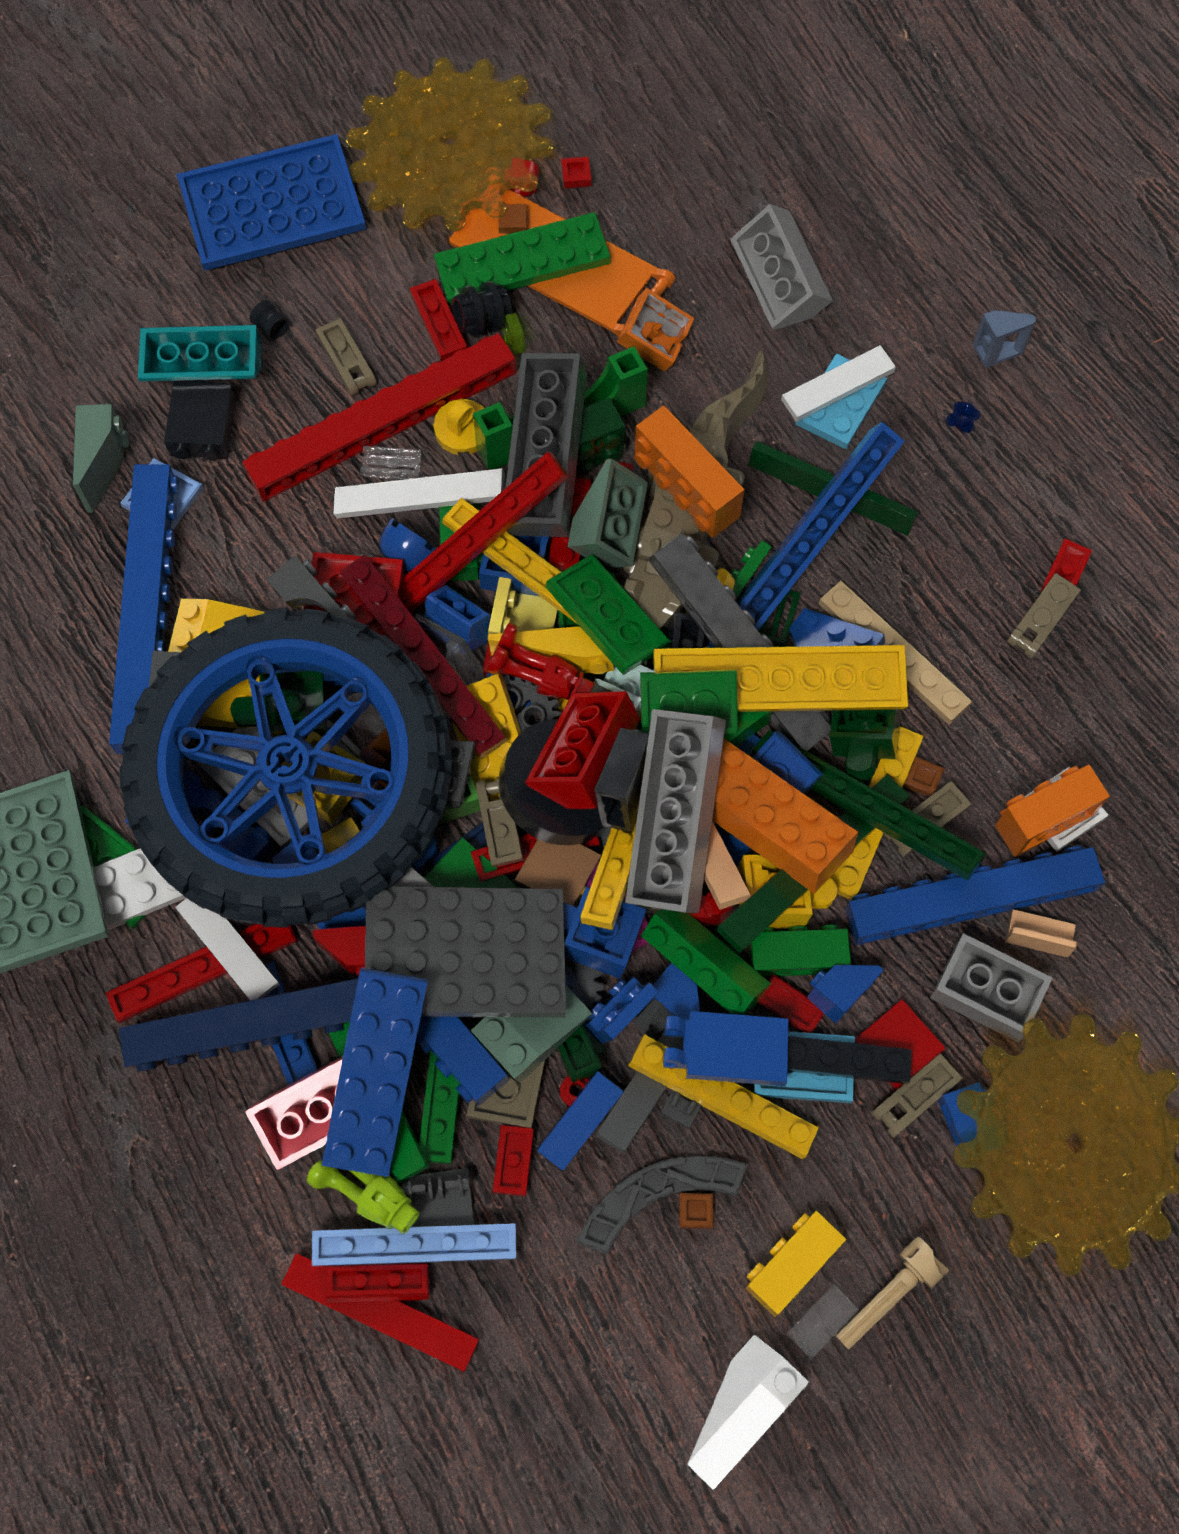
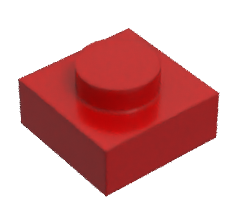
M588 156L561 159L564 189L591 186Z

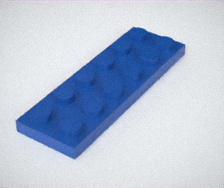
M360 967L322 1166L389 1177L427 988V979Z

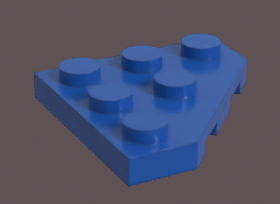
M806 608L802 610L789 628L795 647L880 646L885 644L884 634Z

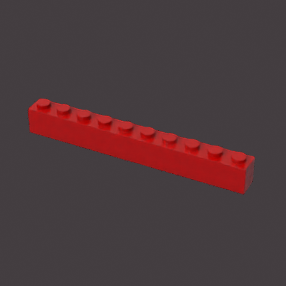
M499 333L491 337H484L477 344L467 349H460L451 357L441 362H434L427 369L417 374L408 375L401 382L391 387L382 388L377 394L365 400L355 402L346 410L340 413H333L324 421L314 426H307L298 434L288 439H281L274 446L262 452L251 454L248 459L242 461L246 475L262 502H265L436 415L439 409L448 402L468 399L517 374L516 358Z

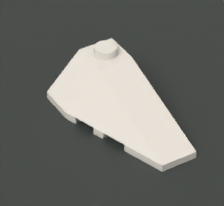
M753 1335L731 1360L687 1465L714 1490L792 1403L809 1381L785 1358L756 1335Z

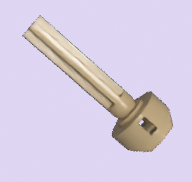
M920 1237L915 1238L899 1253L900 1257L905 1261L903 1264L906 1268L902 1269L881 1292L835 1335L848 1350L898 1301L911 1291L918 1281L922 1284L925 1283L932 1289L948 1273L949 1269L934 1256L933 1249Z

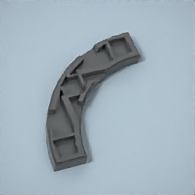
M694 1156L664 1160L645 1167L619 1183L597 1205L583 1226L576 1243L608 1256L614 1241L625 1225L637 1213L659 1199L688 1191H712L736 1197L748 1164L716 1156Z

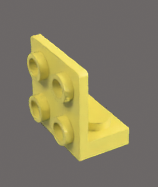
M499 577L488 634L503 633L508 622L516 625L518 632L554 629L558 609L540 596L517 593V591L512 590L511 579Z

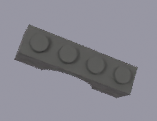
M294 555L267 578V581L292 609L311 605L330 612L332 616L343 619L346 617L354 620L357 619L346 604L340 608L333 600L338 595L327 582H324L322 585L318 583L314 578L318 572L307 559L301 563Z

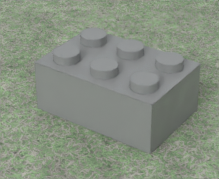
M963 933L957 941L930 998L1019 1043L1027 1035L1052 981V977Z

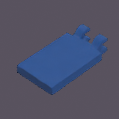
M690 1011L688 1020L678 1016H667L665 1036L683 1037V1051L677 1048H665L664 1068L686 1069V1079L786 1086L788 1019Z

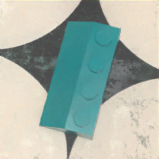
M257 326L140 328L138 380L141 382L255 379L261 369L262 349Z

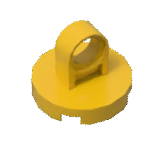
M467 399L450 401L442 406L435 415L433 424L436 441L444 450L458 455V452L464 453L469 451V454L476 453L478 450L476 447L473 413L484 409V407L473 400Z

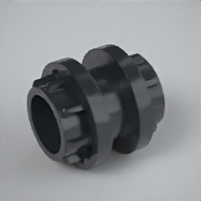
M492 281L482 282L479 286L480 292H477L473 286L469 285L462 287L459 294L453 297L452 314L462 333H469L472 337L483 335L487 325L491 332L501 331L504 328V324L511 320V301L506 289L502 285H495Z

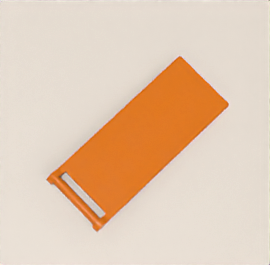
M494 182L451 235L449 244L458 248L508 235L499 234V204H526L527 229L565 219ZM605 240L611 256V264L528 285L533 290L610 330L619 337L625 325L619 324V321L650 279L654 277L658 280L651 291L661 296L667 287L673 285L676 277L671 271L659 269Z

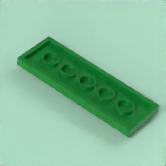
M595 212L433 254L449 306L452 305L453 297L457 296L460 289L465 286L471 285L477 292H480L479 286L482 282L492 281L495 285H502L508 291L611 264V256Z

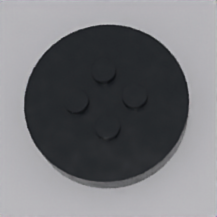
M559 719L542 721L528 727L518 735L503 758L498 779L502 802L515 823L525 832L541 841L556 845L585 843L596 838L608 828L602 826L598 805L596 809H567L528 787L525 782Z

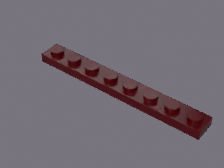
M363 555L340 571L342 577L388 638L401 647L412 662H416L427 677L429 684L439 699L441 707L468 742H475L474 750L482 759L507 741L504 734L367 556Z

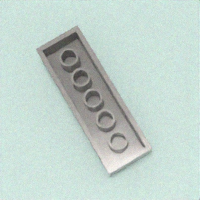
M652 709L625 903L685 913H699L726 720L714 716Z

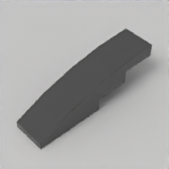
M664 1032L658 1042L669 1048H677L683 1051V1037L665 1036ZM637 1071L598 1130L596 1137L624 1154L668 1087Z

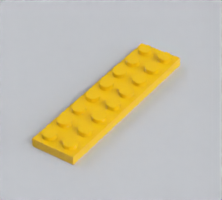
M905 645L654 649L653 651L654 672L736 669L737 712L906 709L908 707Z

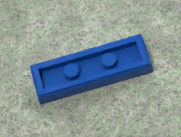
M597 1070L536 1150L563 1171L624 1091Z

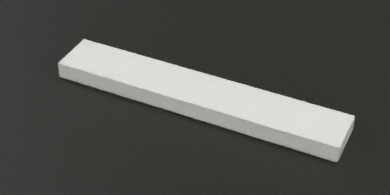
M501 468L335 487L333 514L336 518L447 507L454 506L460 498H463L469 504L490 502L505 489V472Z

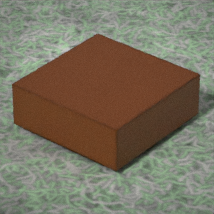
M499 204V234L527 230L526 204Z
M915 757L903 787L930 797L935 793L945 768Z
M679 1194V1229H713V1194Z

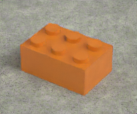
M1090 764L1081 769L1074 766L1060 775L1062 779L1054 783L1047 780L1033 789L1035 793L1026 798L1023 794H1020L1006 803L1008 807L1000 812L1001 817L995 827L1014 857L1089 819L1104 805L1110 795Z

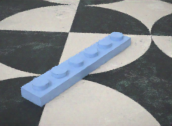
M516 1224L411 1227L405 1234L400 1233L395 1228L390 1230L388 1228L312 1231V1266L516 1259Z

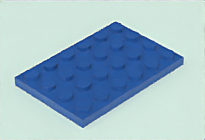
M337 134L177 174L204 271L366 229L365 220Z

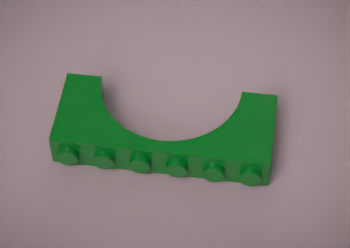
M635 346L608 357L603 373L585 392L583 408L610 398L621 417L646 406L647 367ZM498 402L473 413L476 447L487 470L497 469L509 463L514 416L507 414L501 403Z

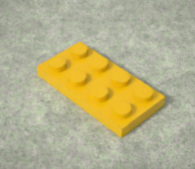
M502 674L492 675L467 685L468 689L507 740L482 759L473 750L475 759L472 760L470 771L475 789L476 782L486 780L488 783L497 780L503 758L517 736L522 733ZM453 723L458 741H467ZM499 793L490 795V802L501 799Z

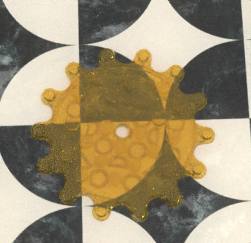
M445 57L436 59L433 72L427 77L415 78L408 71L400 70L394 76L393 83L397 89L395 94L386 98L369 95L364 99L363 111L373 121L365 127L352 128L347 133L346 142L348 146L361 149L366 153L362 159L352 163L349 167L352 182L372 181L377 185L368 199V206L373 211H383L393 204L403 206L405 209L403 224L408 229L420 227L428 216L437 214L444 218L448 230L460 231L466 224V215L473 209H482L490 217L500 218L507 211L506 203L503 200V195L506 191L516 188L530 192L538 186L537 176L526 168L525 161H531L535 158H546L554 151L553 144L548 138L533 134L536 126L550 118V110L543 103L524 104L520 102L522 96L529 89V84L523 76L515 75L504 82L492 80L494 66L487 59H480L470 71L463 73L454 71L452 63ZM444 137L455 140L449 145L443 143Z
M1078 1014L1072 1019L1068 1036L1061 1040L1052 1037L1041 1020L1030 1019L1023 1025L1022 1033L1025 1047L1021 1054L1011 1056L999 1046H989L983 1051L982 1062L991 1075V1086L984 1092L965 1090L957 1098L958 1109L963 1114L974 1119L977 1125V1133L973 1140L958 1144L955 1147L953 1158L955 1163L961 1168L978 1169L983 1174L985 1182L983 1190L975 1196L971 1203L972 1211L980 1219H989L996 1214H1005L1011 1219L1013 1230L1008 1244L1011 1253L1018 1258L1028 1257L1039 1243L1045 1242L1054 1247L1057 1267L1064 1275L1074 1276L1079 1273L1084 1254L1092 1248L1100 1250L1112 1268L1117 1270L1125 1269L1131 1262L1128 1241L1134 1232L1143 1231L1157 1241L1166 1240L1171 1234V1224L1163 1215L1161 1202L1165 1195L1169 1193L1179 1195V1167L1174 1159L1175 1150L1179 1146V1118L1171 1116L1166 1109V1099L1178 1086L1177 1075L1170 1069H1161L1154 1074H1147L1141 1070L1138 1065V1055L1142 1048V1041L1136 1033L1125 1032L1121 1034L1117 1042L1111 1046L1101 1044L1096 1038L1095 1022L1089 1015ZM1073 1133L1078 1135L1081 1140V1148L1076 1153L1071 1151L1068 1143H1066V1140Z

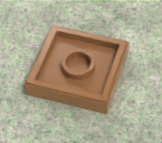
M538 839L519 871L515 883L527 889H563V902L574 906L597 866L601 855L581 844L556 845Z

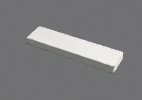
M881 345L783 394L781 401L794 420L798 422L894 373L896 366Z
M187 898L175 907L250 1001L264 998L280 985L226 918L208 909L201 908Z

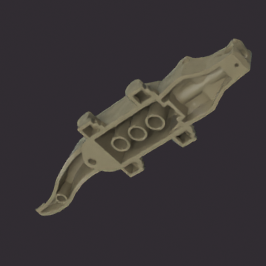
M762 350L758 352L745 383L737 390L710 404L700 414L690 430V433L742 487L745 476L743 472L727 467V450L734 434L743 422L754 413L762 402L767 390L769 369L766 355ZM648 470L646 492L649 493V497L654 499L645 527L640 526L633 566L623 567V570L629 572L630 575L626 580L624 590L665 634L667 625L676 612L682 613L683 605L647 559L682 532L685 536H690L699 547V555L704 561H709L715 569L719 559V552L715 548L706 545L709 534L698 529L693 521V517L687 510L682 511L676 505L671 493L667 489L662 490L655 482L654 475ZM648 659L641 665L647 667L650 659Z

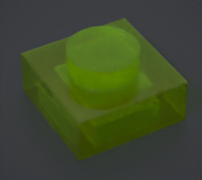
M517 314L506 315V327L502 328L506 345L511 344L514 355L525 352V336Z

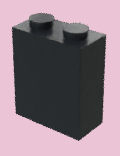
M173 381L164 439L170 456L178 459L196 457L209 461L228 459L236 402L231 383Z
M620 728L594 789L602 826L631 833L634 830L637 822L649 734L641 730Z

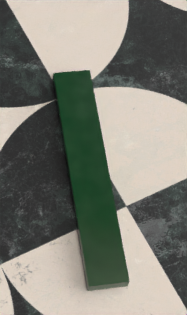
M756 441L752 448L748 466L813 495L819 496L834 477V474ZM868 489L851 510L906 536L909 535L918 514L916 510Z

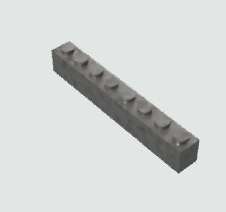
M683 532L647 559L715 648L774 647L770 639L764 634L760 635L754 627L756 623L751 614L746 610L742 611L735 602L737 597L731 588L727 585L723 586L716 577L718 572L709 561H704L699 555V547L690 536H685ZM772 711L770 717L771 722L778 731L791 743L805 751H808L830 733L831 726L828 724L830 719L824 711Z

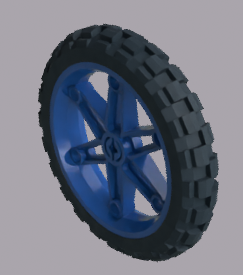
M282 608L265 610L264 614L247 617L245 614L225 621V626L210 633L206 630L188 642V647L178 656L172 655L156 672L157 678L149 688L146 687L134 707L136 712L131 724L127 725L122 744L123 761L120 766V789L123 793L125 804L123 808L130 829L151 865L169 885L196 905L217 913L223 918L243 924L247 922L260 924L263 927L288 928L289 925L321 923L329 921L332 917L348 911L351 913L365 906L367 902L371 901L375 895L383 890L390 889L406 875L405 872L416 859H420L432 841L431 837L438 823L441 822L448 802L447 796L452 775V755L446 718L439 699L416 662H412L401 647L385 635L381 636L372 631L368 625L349 617L343 619L332 616L330 612L314 609H305V612ZM304 669L317 671L333 676L346 684L295 726L275 670ZM260 674H270L267 680L263 682L256 681ZM249 678L259 736L195 728L201 716L219 696L231 687ZM353 693L363 694V697L357 702L348 701L349 696ZM271 694L287 735L277 736L273 739L271 738L264 696ZM370 704L378 712L389 735L391 772L329 753ZM340 709L344 714L316 746L312 748L304 738ZM191 740H201L196 748L187 749V744ZM213 745L259 751L256 765L212 752ZM184 757L244 776L211 816L204 821L201 827L193 817L185 795L183 782ZM286 761L288 764L292 763V766L288 768L286 765L282 766L281 764ZM320 764L363 778L361 784L314 778L317 766ZM378 780L389 782L388 786L383 790L373 789L374 783ZM261 781L270 791L236 820L232 821L229 818L230 814ZM301 790L310 828V834L302 836L287 797V794H293ZM314 792L381 801L373 817L357 835L341 847L326 854ZM279 804L299 863L270 864L257 862L238 856L226 850L225 847L275 805ZM217 827L224 828V833L219 838L212 839L209 837L213 829ZM310 848L319 849L320 852L315 859H304V854Z

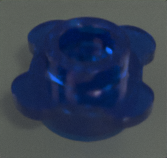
M955 403L952 414L946 418L947 424L960 428L964 433L972 432L973 423L980 418V412L970 403Z

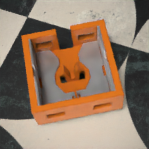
M646 288L637 298L616 342L627 349L635 346L641 358L665 372L675 362L682 347L680 342L687 336L695 318Z

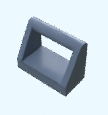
M996 310L983 314L973 347L984 367L988 368L1022 355L1035 325L1036 317L1032 314ZM1019 332L1016 342L1004 341L1006 336Z

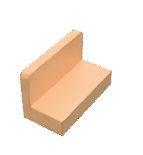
M1013 909L1010 913L1005 943L1068 958L1077 946V942L1073 941L1076 924Z

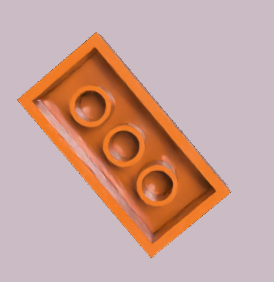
M664 405L636 425L634 455L636 462L642 469L647 468L654 475L655 482L662 490L667 489L671 493L674 502L682 511L687 510L700 531H706L714 538L740 518L745 489Z

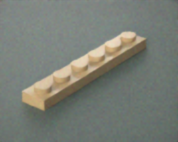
M842 581L838 582L820 599L819 605L833 618L884 634V645H905L907 687L948 725L955 721L971 705L972 701Z

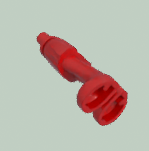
M508 622L487 666V672L494 675L500 673L509 674L537 685L536 692L538 694L569 700L572 693H591L594 682L584 678L583 672L580 671L578 674V670L556 655L548 657L523 647L517 641L518 629L516 625ZM512 659L517 660V661H520V662H523V663H525V664H527V665H530V666H532V667H534V668H536V669H538V670L531 669V668H528V667H526V666H523V665H521V664H519V663L513 661Z

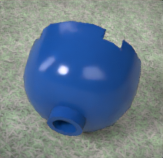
M392 518L384 528L380 538L382 554L386 558L402 559L404 561V570L407 572L414 569L436 549L434 547L430 551L432 546L426 540L404 525L398 524Z

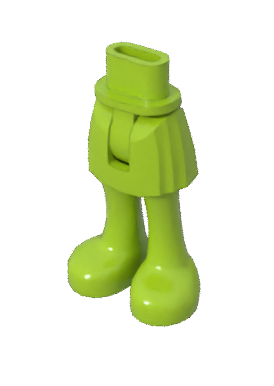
M322 1160L318 1161L310 1169L306 1180L311 1187L315 1189L329 1187L340 1191L357 1205L358 1214L375 1223L384 1225L389 1230L395 1228L400 1233L405 1234L420 1215V1212L411 1206L412 1201L406 1197L401 1187L390 1175L385 1177L350 1171L367 1186L363 1190L343 1176L337 1168L322 1166Z

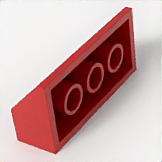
M627 691L572 693L525 781L527 786L567 809H596L597 801L594 789L620 728L634 730L640 720Z

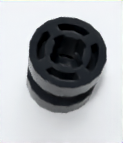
M269 300L258 303L251 311L249 317L250 322L256 325L257 328H262L263 334L271 341L283 336L290 324L289 319L283 313H278L276 307Z

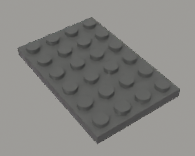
M392 886L390 889L383 890L375 895L371 901L366 903L365 968L427 979L421 1016L565 1018L563 889Z

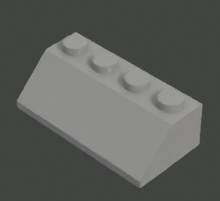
M769 204L730 239L772 329L777 330L811 319L833 301L789 210Z

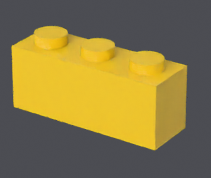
M817 1211L811 1217L804 1213L791 1227L796 1231L792 1238L787 1242L782 1237L769 1251L773 1256L771 1261L765 1267L759 1262L746 1276L750 1284L745 1289L774 1317L780 1314L846 1241V1238Z

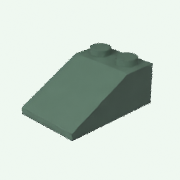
M112 404L76 406L73 486L87 513L94 512L124 460V448L129 447L128 432L123 430L121 416L116 415Z
M612 458L607 459L573 517L567 547L584 557L593 554L606 569L633 566L648 482Z
M566 984L565 1018L485 1017L471 1030L515 1080L522 1082L593 1015Z

